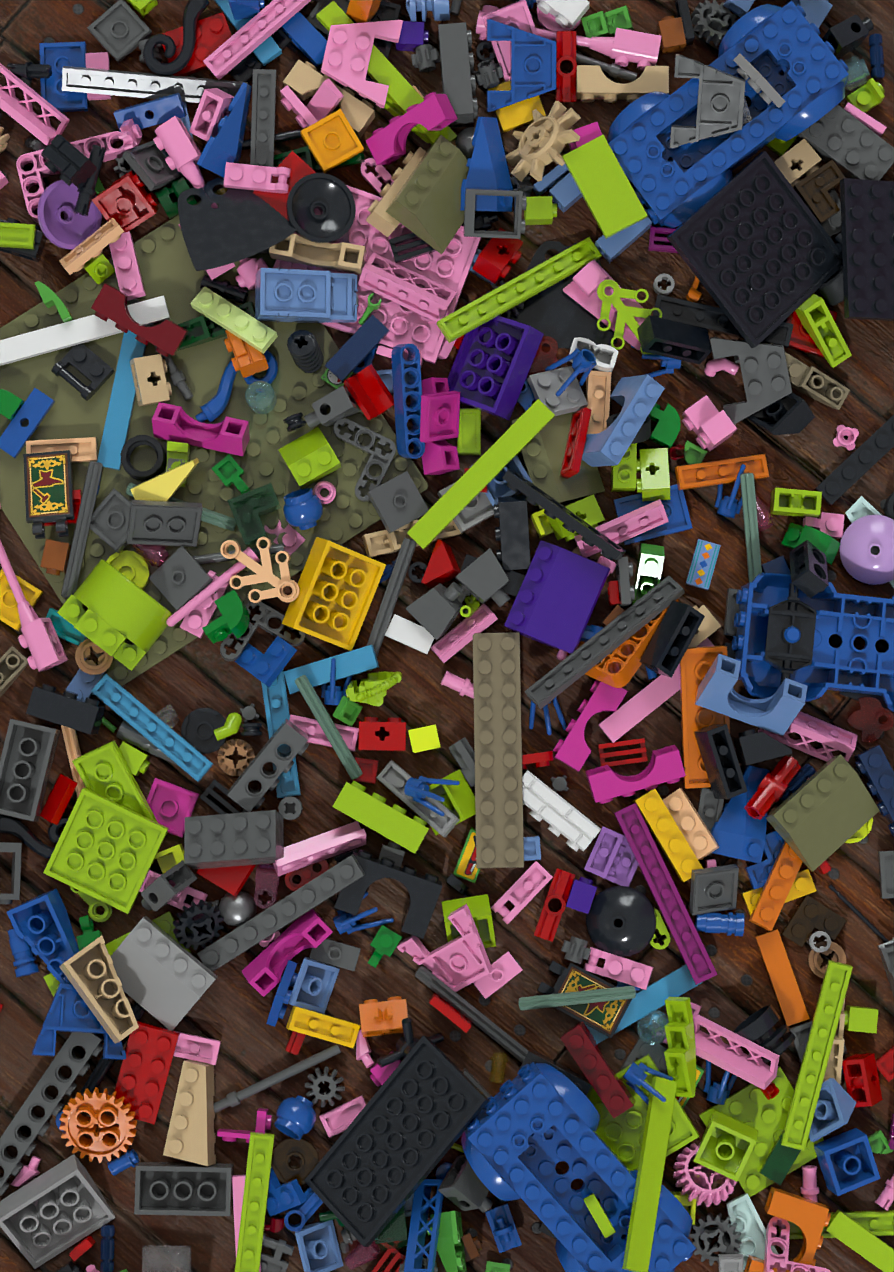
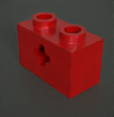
M500 227L498 231H506V230H504V229H502V228ZM492 238L478 255L472 269L496 284L500 277L505 279L512 268L510 264H516L522 255L520 249L523 242L512 238Z
M364 717V722H359L358 750L406 751V722H401L402 718H388L387 722H378L377 717ZM381 728H385V731L389 732V736H386L384 741H381L380 737L376 736V732H380Z
M855 1054L844 1059L842 1066L847 1093L857 1102L855 1107H869L882 1101L875 1054Z

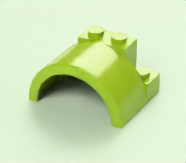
M104 559L99 561L75 593L71 594L57 612L79 632L131 671H133L168 626L166 620L173 615V613ZM82 604L88 607L87 611L83 609ZM129 639L134 645L125 643V640Z

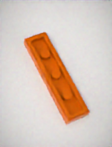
M761 454L675 467L678 490L735 483L742 464L746 466L744 473H753L754 480L768 478L769 472L766 455Z
M778 929L755 936L785 1024L791 1026L810 1019Z

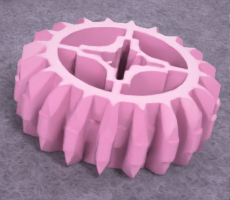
M693 1143L690 1149L685 1147L682 1154H679L676 1158L677 1162L673 1166V1169L676 1171L673 1174V1178L678 1179L675 1185L676 1187L683 1188L680 1192L681 1195L686 1193L689 1195L688 1202L694 1198L696 1199L697 1206L701 1205L703 1201L706 1207L710 1206L712 1202L715 1205H719L721 1200H727L728 1194H732L734 1191L733 1186L737 1182L700 1164H697V1167H693V1169H688V1164L694 1160L699 1145L697 1146ZM722 1179V1185L719 1188H711L714 1181Z

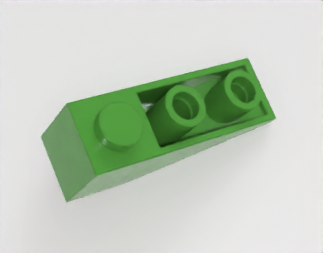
M641 543L634 585L635 600H633L632 605L660 583L665 557L664 546Z

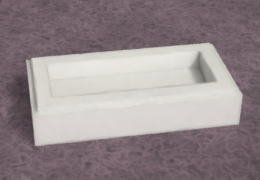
M394 614L385 633V636L426 655L435 639L424 627Z

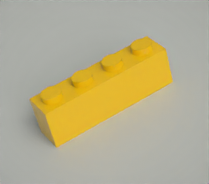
M652 789L633 800L681 882L691 878L692 870L703 869L656 789Z

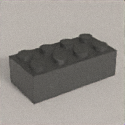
M466 22L438 24L443 94L447 95L458 118L448 126L450 128L473 126V119H477L478 112L477 98H472V96H476L475 75H470L474 74L473 52L469 53L472 51L471 30H467Z
M839 105L835 106L826 115L801 132L796 138L797 142L805 138L823 162L828 163L833 159L845 178L880 181L894 164V147Z
M10 719L0 759V814L34 822L39 821L61 730Z
M276 810L185 817L184 864L192 869L275 863V860L284 858L283 816Z
M139 1162L136 1165L134 1214L231 1216L233 1212L232 1176L234 1175V1164L216 1163L205 1166L197 1163Z

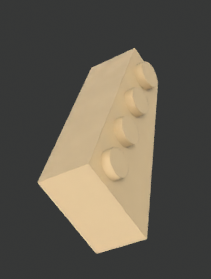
M102 935L59 966L115 1044L139 1028Z
M194 1060L183 1061L164 1148V1156L205 1166L216 1164V1155H214V1143H216L214 1133L215 1112L213 1106V1096H215L214 1065Z

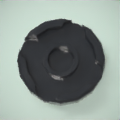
M198 708L185 717L181 726L182 738L201 754H210L218 751L225 743L227 737L217 741L213 730L224 726L226 720L216 710Z

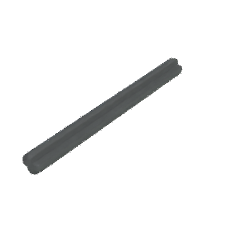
M90 461L88 465L61 596L69 598L71 594L73 595L77 588L103 466L99 462Z
M404 538L367 643V646L373 645L376 658L417 545L414 540Z
M424 966L417 970L415 973L416 978L518 1060L524 1061L528 1053L527 1049L445 985Z

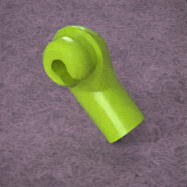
M472 595L464 599L466 605L460 609V614L463 617H471L480 606V602Z
M235 712L229 714L224 726L213 730L217 741L238 732L242 723L240 714Z

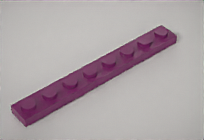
M634 803L615 812L614 815L694 983L697 985L718 975L637 804Z

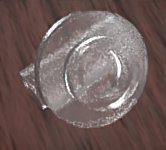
M171 704L155 714L171 729L178 722V715Z

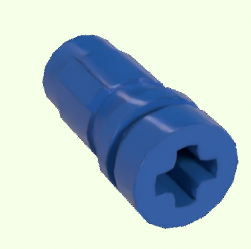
M732 912L727 914H699L695 917V928L697 931L705 933H726L727 936L734 934V936L743 937L744 913H735V915Z
M14 929L7 931L11 952L15 960L13 966L17 968L15 969L16 978L40 972L38 964H35L37 959L36 956H33L30 945L24 939H21Z

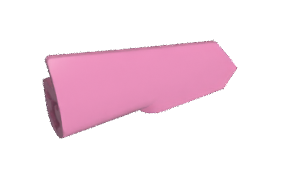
M592 260L573 277V281L563 288V292L599 319L602 301L597 295V288L602 281L613 280V278L596 260ZM606 287L604 292L610 296L613 294V289ZM620 298L625 306L643 308L635 299ZM611 303L609 313L610 329L615 331L617 310ZM634 317V319L637 321L639 325H641L646 319ZM604 319L601 320L608 327V322ZM625 323L623 339L635 349L640 350L639 340Z

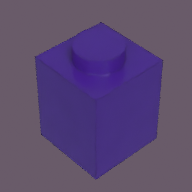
M403 21L399 42L396 43V51H416V47L428 44L429 30H424V22Z
M581 876L579 881L574 879L566 907L589 914L597 889L596 886L592 885L593 881Z

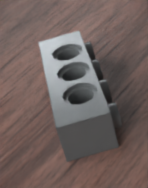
M286 718L230 787L227 796L248 812L253 808L258 809L265 800L263 795L267 790L272 791L280 780L277 778L282 772L287 773L294 764L292 760L297 753L302 755L309 746L307 743L308 735ZM287 744L290 746L291 751L283 754L279 752L278 746ZM267 762H272L276 765V769L269 772L264 769L263 765ZM257 780L262 786L254 790L249 786V782Z

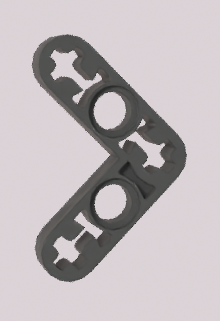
M343 418L334 424V434L336 437L371 455L355 486V496L361 502H369L368 495L366 494L362 497L359 490L360 487L365 488L368 482L363 479L366 476L369 480L377 482L376 485L370 484L369 491L380 486L395 457L396 446L390 439L349 419ZM348 424V429L352 432H355V428L359 429L355 434L354 441L350 440L352 435L345 432L344 435H340L338 427ZM365 433L369 434L372 438L371 443L367 446L359 444V436ZM376 438L380 439L378 445L382 447L389 444L392 453H386L384 456L382 455V450L375 447V451H372L371 449L375 445ZM373 464H377L382 468V473L378 477H373L369 474V468Z
M249 601L245 605L249 616L251 615L250 607L253 609L256 606L259 607V613H261L260 615L255 614L252 618V622L255 625L249 622L248 628L250 631L247 636L237 639L233 633L229 634L221 643L220 654L226 661L237 660L258 627L275 637H281L292 646L301 645L304 642L305 633L299 631L301 638H295L294 640L290 639L291 634L285 631L284 635L280 634L284 630L285 625L281 624L278 629H272L269 627L268 621L276 617L282 622L284 615L262 602L252 603ZM289 626L287 627V629L291 632L296 631V629L291 628ZM231 636H233L237 641L243 642L242 645H240V643L237 642V644L235 645V654H226L225 647H231V645L234 642V639L230 638Z

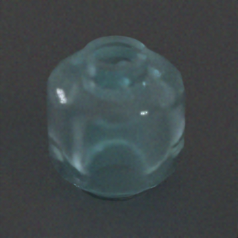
M853 56L844 60L849 68L845 89L852 90L865 84L870 73L864 59Z
M255 381L246 389L245 399L253 412L267 414L276 406L277 395L269 383Z
M654 1010L642 1017L637 1025L640 1038L649 1045H657L666 1039L664 1026L669 1023L668 1016L661 1011Z

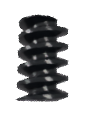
M299 330L292 333L287 340V347L296 366L305 373H313L319 370L323 364L324 356L315 336L307 330Z

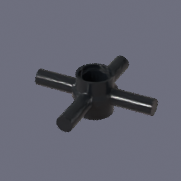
M410 1018L402 1020L404 1036L396 1043L397 1051L377 1059L380 1068L398 1060H403L419 1041V1039L413 1036ZM441 1032L428 1037L434 1044L444 1041Z

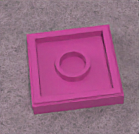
M459 391L421 395L420 442L427 443L458 438Z
M155 778L146 801L157 822L169 828L167 833L183 838L185 833V817L192 816L199 794Z

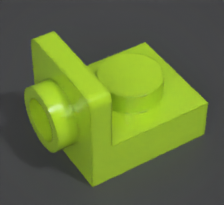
M871 78L865 85L848 95L846 100L866 113L882 102L885 97L884 89L879 82H875Z
M102 253L88 260L83 267L97 284H101L115 272V268Z

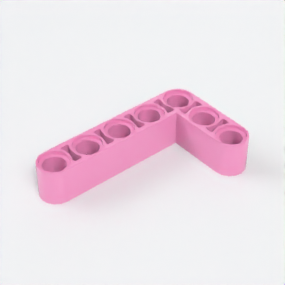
M119 131L70 142L88 159L92 145L101 146V149L102 147L106 148L103 162L121 158L125 152L124 141L118 137L121 133ZM123 141L121 148L115 149L112 147L114 142ZM43 150L23 154L16 162L27 211L36 223H39L38 215H34V212L38 208L40 197L46 189L43 177L55 175L44 165L46 160L41 156ZM26 164H34L32 170L23 171V168ZM39 185V190L36 193H29L31 186Z

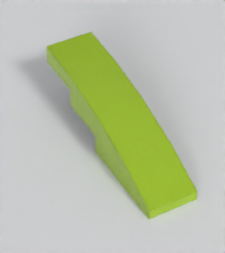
M668 997L665 1000L669 1023L664 1026L668 1049L664 1052L668 1076H671L673 1081L677 1082L675 1097L693 1098L696 1088V1045L691 1002L689 997Z

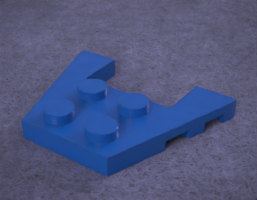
M486 19V41L511 42L510 90L486 91V112H492L555 90L556 41Z
M60 983L33 1047L32 1055L55 1056L56 1031L104 1034L103 1059L125 1060L126 1053L123 1050L122 1042L120 1041L116 1044L113 1042L72 984Z

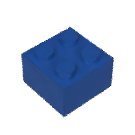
M854 1128L814 1144L827 1189L835 1195L840 1196L880 1179L868 1137L859 1129Z

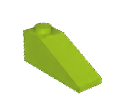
M812 294L795 312L829 365L834 368L852 356L823 298Z

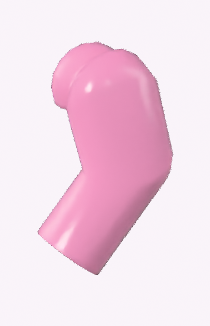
M726 358L712 359L706 363L704 372L706 375L714 377L716 372L724 370L735 376L740 365Z

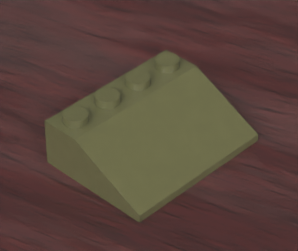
M440 135L429 147L386 210L388 214L440 254L445 251L464 222V211H461V185L463 179H467L469 167L466 166L467 159L460 149Z
M575 412L555 416L520 451L524 468L533 484L562 505L593 494L605 492L598 467H591L583 460H581L579 473L568 479L560 475L572 415ZM518 419L512 420V421H511V426H512ZM537 504L538 511L544 509L539 504Z
M840 754L832 757L771 812L766 817V820L810 871L813 872L880 810L856 771Z

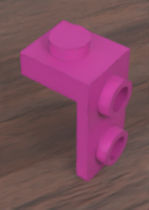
M259 1108L257 1110L255 1131L219 1129L217 1136L222 1137L223 1141L235 1142L236 1138H243L249 1143L251 1132L266 1133L267 1129L271 1130L272 1115H268V1109Z

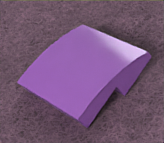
M602 827L584 870L620 886L629 887L639 865L625 836Z

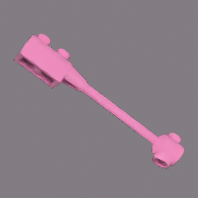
M485 5L482 11H479L476 34H480V40L486 41V27L482 15L500 8ZM536 28L538 36L556 41L555 31ZM616 28L614 37L588 38L576 35V45L589 47V49L607 55L611 59H615L614 64L621 65V67L628 66V62L638 63L637 68L644 71L646 66H656L662 36Z
M174 116L155 130L157 137L153 140L160 151L165 148L169 155L165 158V161L171 170L177 169L178 172H181L194 188H202L205 186V182L197 165L201 152L182 120ZM216 203L211 204L213 209L218 208ZM257 258L240 260L237 268L239 275L235 279L242 289L245 287L248 290L255 289L256 273L260 268H269L262 258L258 260Z
M0 540V564L18 604L17 608L22 635L18 637L19 642L23 648L28 647L31 652V656L27 660L32 669H38L39 672L49 670L67 661L68 658L51 619L39 618L30 603L26 601Z

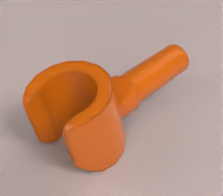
M696 276L686 296L688 301L695 303L698 302L702 295L701 292L696 290L699 285V279Z

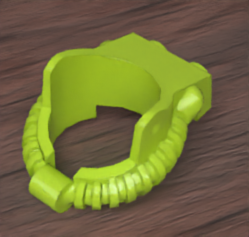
M399 671L369 673L367 679H361L359 686L357 685V680L351 681L347 686L346 696L350 698V701L381 706L383 704V697L387 695V690L401 681L402 673Z

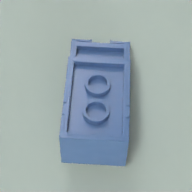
M260 268L256 273L255 319L258 321L298 323H355L357 321L358 293H356L358 291L357 275L320 270Z

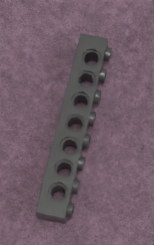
M71 1033L1 1136L0 1166L4 1169V1176L0 1177L1 1197L10 1185L7 1183L10 1176H16L24 1165L21 1163V1160L25 1154L29 1157L37 1146L34 1141L38 1135L43 1136L50 1127V1124L47 1123L52 1115L56 1117L63 1108L64 1104L61 1101L65 1095L70 1097L77 1087V1084L74 1082L78 1076L83 1077L91 1065L88 1061L93 1055L97 1057L103 1049L104 1045L101 1042L104 1037L99 1033ZM76 1046H82L85 1049L86 1054L84 1058H78L75 1055L74 1049ZM66 1065L71 1068L72 1075L70 1078H66L61 1074L62 1066ZM50 1085L58 1089L59 1093L55 1098L49 1096L47 1092ZM36 1105L44 1108V1117L35 1115L34 1107ZM22 1125L30 1127V1137H25L21 1134L20 1129ZM9 1145L17 1148V1157H11L7 1153Z

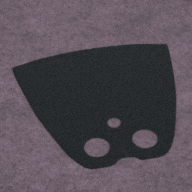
M224 178L211 180L202 188H191L183 191L178 197L181 231L196 271L221 267L253 256L283 241L298 230L278 211L248 190L227 188V192L223 195L213 193V187L219 184L223 185ZM190 195H198L202 200L198 205H190L187 203V198ZM218 203L219 207L217 209H213L211 207V204Z
M559 241L544 242L535 252L526 272L546 261L545 253L549 249H555L558 253H561L571 246H564ZM579 271L523 301L524 308H517L518 316L511 312V320L529 325L544 334L539 346L571 349L574 338L578 337L589 339L596 345L605 344L610 346V341L614 337V331L610 328L606 331L599 330L597 328L598 319L563 292V288L573 281V277ZM600 321V327L603 329L607 328V326ZM617 338L614 339L613 345L617 344Z

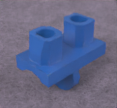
M508 1203L485 1212L499 1253L522 1245Z

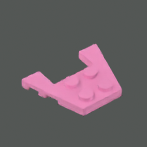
M403 20L331 25L321 72L343 86H348L355 90L365 99L368 98L375 102L380 108H384L389 86L366 81L367 70L374 39L378 38L398 43Z
M467 904L451 912L448 916V919L461 934L457 938L432 952H429L419 938L414 935L404 939L397 945L398 950L402 953L406 951L414 957L413 961L418 965L423 964L432 971L434 976L454 992L488 975L492 970Z

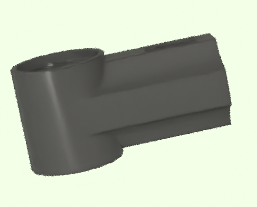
M464 737L450 746L449 750L461 767L460 770L469 785L473 787L475 785V752Z

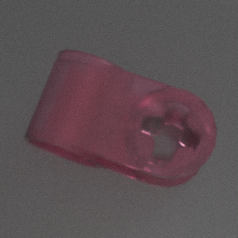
M258 864L256 869L254 900L256 905L263 909H268L276 904L281 876L277 875L272 864ZM268 892L272 900L267 901V904L263 905V901L259 900V897Z

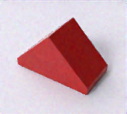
M437 539L421 582L429 588H434L439 583L444 584L461 573L450 546Z

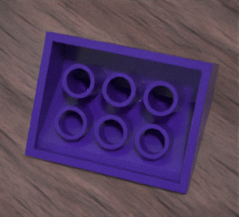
M497 316L466 333L448 376L449 391H459L461 403L510 420L544 334L529 325L501 316Z
M541 540L504 626L513 632H519L522 636L572 654L578 647L610 572V568Z

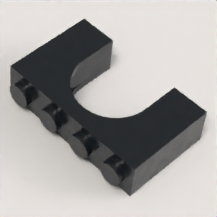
M365 850L353 851L352 855L356 857L366 875L338 892L334 908L357 916L364 894L373 882L382 878L396 879L404 884L410 894L409 904L400 926L401 931L424 939L443 887L439 877L430 873H426L425 876L416 873L417 869L404 865L403 868L395 866V862L388 858L382 857L381 860L373 858V854Z

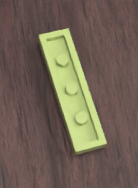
M205 286L190 303L193 309L263 354L278 337L277 332Z

